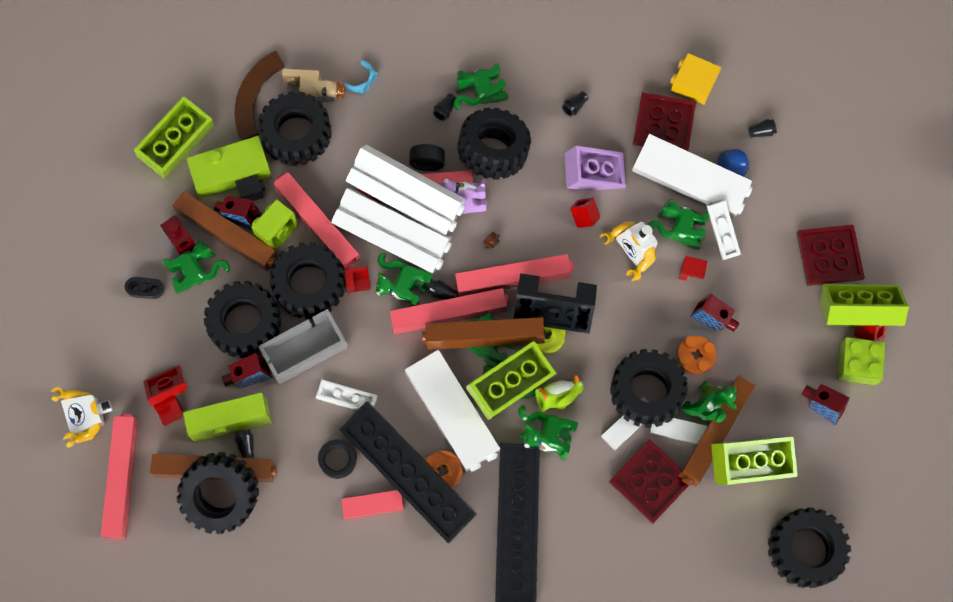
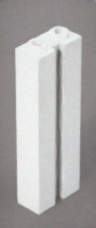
M651 134L648 135L632 169L637 174L705 205L725 200L729 215L733 218L737 213L741 214L745 206L742 202L745 197H749L753 187H750L751 180Z
M368 145L360 148L355 164L346 179V182L444 236L454 231L457 226L455 220L457 216L462 215L466 207L463 205L466 200L465 198Z
M346 188L340 201L341 204L336 210L331 223L431 273L441 269L444 263L442 257L444 253L449 252L452 243H450L452 237L444 236L417 220L353 188Z
M439 350L405 369L406 376L452 451L458 457L465 472H474L481 467V462L485 460L491 462L498 457L500 447Z

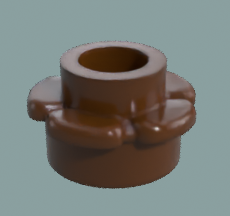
M494 231L490 233L483 241L486 248L491 247L493 249L500 242L498 239L500 235H497Z

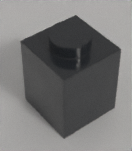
M257 174L235 181L240 198L252 201L264 198L263 191H266L263 180L259 181Z

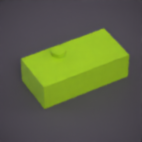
M183 96L134 149L135 155L163 179H166L214 127L213 119Z
M259 136L186 158L200 199L236 189L235 181L257 174L259 181L272 177Z
M822 285L819 303L827 325L905 326L909 305L900 285Z
M533 341L470 383L466 389L487 420H489L557 373L535 341Z
M262 392L183 412L187 434L195 443L272 424L268 401Z
M773 437L711 444L715 484L731 485L798 477L793 437Z

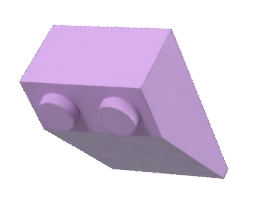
M575 146L564 153L566 187L568 189L606 190L626 188L624 156L622 152Z

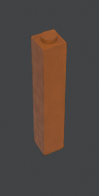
M183 191L172 205L176 213L265 271H268L270 267L272 268L275 259H278L276 250Z
M543 317L425 324L426 331H422V341L426 343L428 350L526 345L533 341L536 344L545 343Z
M740 375L731 384L737 389L734 402L737 409H733L723 403L720 408L726 412L725 419L720 423H717L715 419L709 422L679 474V477L687 485H694L696 487L701 482L713 461L711 444L724 442L755 387V384Z
M152 454L150 474L154 477L181 478L190 465L201 456ZM236 458L238 461L243 459L247 462L246 468L251 467L253 469L252 477H257L258 482H273V477L277 476V465H274L275 463L272 459ZM218 477L206 478L210 480H224Z

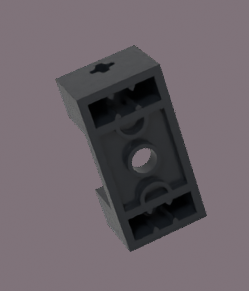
M520 273L513 319L543 317L544 327L590 334L597 285L578 282L575 297L537 292L539 276ZM550 310H556L558 313H552Z

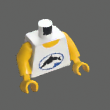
M625 221L613 228L612 232L608 231L600 235V238L604 236L608 238V241L604 244L612 242L616 236L618 243L634 265L638 267L637 269L627 271L626 276H631L634 273V278L631 281L639 280L641 272H644L656 259L655 249L658 242L652 234V228L649 225H645L644 222L636 224L632 221Z
M55 387L51 390V392H56L59 395L53 396L51 398L53 401H58L60 398L64 399L61 403L70 432L65 434L63 440H72L66 444L67 447H72L75 442L80 443L92 440L101 430V426L105 424L103 414L113 411L109 400L99 403L98 399L88 392L79 390L63 391L60 387Z

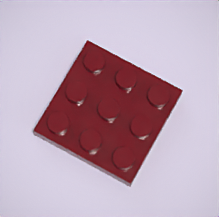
M642 92L632 145L644 146L648 135L651 134L688 151L696 102Z
M854 224L797 231L796 234L807 286L859 281L865 278Z
M650 439L609 481L652 524L689 486L679 477L682 469Z

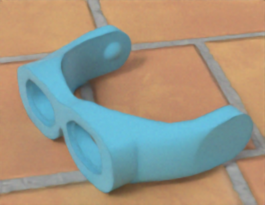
M361 60L360 64L370 71L368 81L358 86H351L348 83H344L343 86L350 91L365 94L377 78L378 72L368 62Z

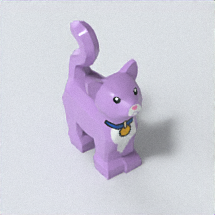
M444 179L443 182L439 183V185L466 199L463 204L466 207L462 214L487 211L485 179L481 180L480 183L466 181L456 183L450 179Z

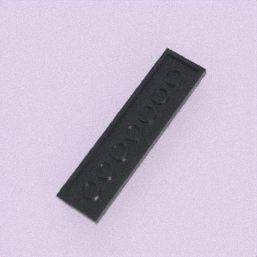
M366 401L339 429L448 544L476 517L477 513L369 401Z
M500 443L495 602H536L540 448L538 447L526 448L524 444Z

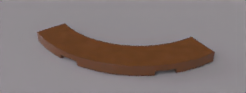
M277 51L260 60L246 75L238 90L234 116L241 141L259 136L254 122V104L264 82H267L274 74L285 68Z

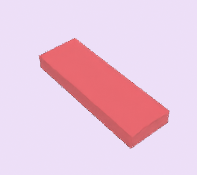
M397 490L341 499L344 520L404 510L402 495Z

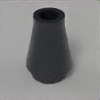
M581 91L579 94L565 100L562 105L564 113L568 116L577 115L585 102L588 101V95Z
M449 93L434 107V116L441 121L448 119L454 107L453 102L456 97Z
M766 119L752 127H748L750 138L769 137L776 134L777 129L774 119Z
M433 279L428 291L429 294H432L431 297L442 299L455 298L458 292L440 279Z
M245 430L235 433L236 438L234 440L242 458H254L253 434H251V431Z

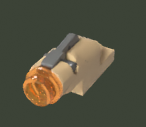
M283 69L282 71L284 84L291 86L300 84L299 91L305 92V96H308V94L314 96L315 101L329 102L345 97V84L340 81L326 79L321 81L320 71Z

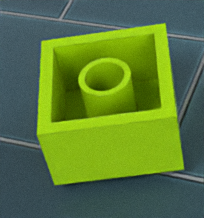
M276 199L274 203H270L266 207L265 213L261 217H257L254 220L251 228L257 239L277 251L298 227L294 212Z
M846 337L840 343L837 380L875 386L883 380L885 343Z

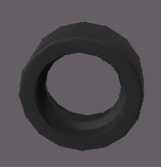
M419 144L410 149L409 165L422 171H436L444 167L445 151L441 147L431 144Z
M335 439L328 441L319 451V466L324 474L330 478H344L351 474L356 466L355 451L344 440ZM333 448H342L349 455V462L342 470H332L326 464V455Z

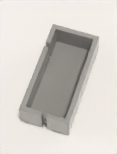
M328 309L312 317L316 325L312 328L311 322L308 319L259 346L279 385L348 348L346 340Z

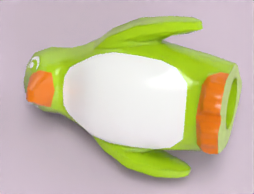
M575 374L571 381L559 380L548 382L540 388H536V400L540 411L543 413L549 408L565 409L567 405L572 403L583 392L584 384Z

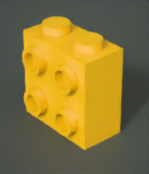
M688 53L685 59L681 58L677 67L680 70L678 74L674 73L670 81L673 84L671 91L705 105L722 67Z

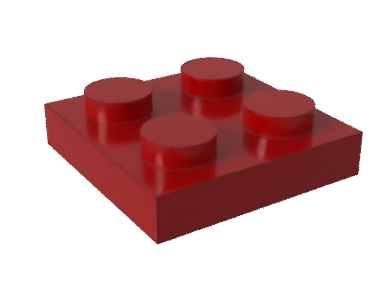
M180 365L143 381L150 405L162 403L165 399L173 395H179L188 389Z

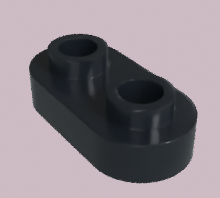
M131 277L124 286L128 295L135 298L157 299L164 293L163 284L155 278ZM135 286H139L138 290L133 291ZM153 288H158L156 292H152Z

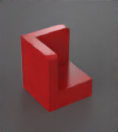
M594 197L577 200L570 208L577 228L594 226L600 219Z
M685 256L679 279L686 281L688 276L704 279L708 261Z
M367 266L344 269L348 293L371 289Z
M855 325L854 336L863 340L878 342L885 337L886 326Z
M175 395L165 399L162 403L153 405L164 426L184 418V411Z

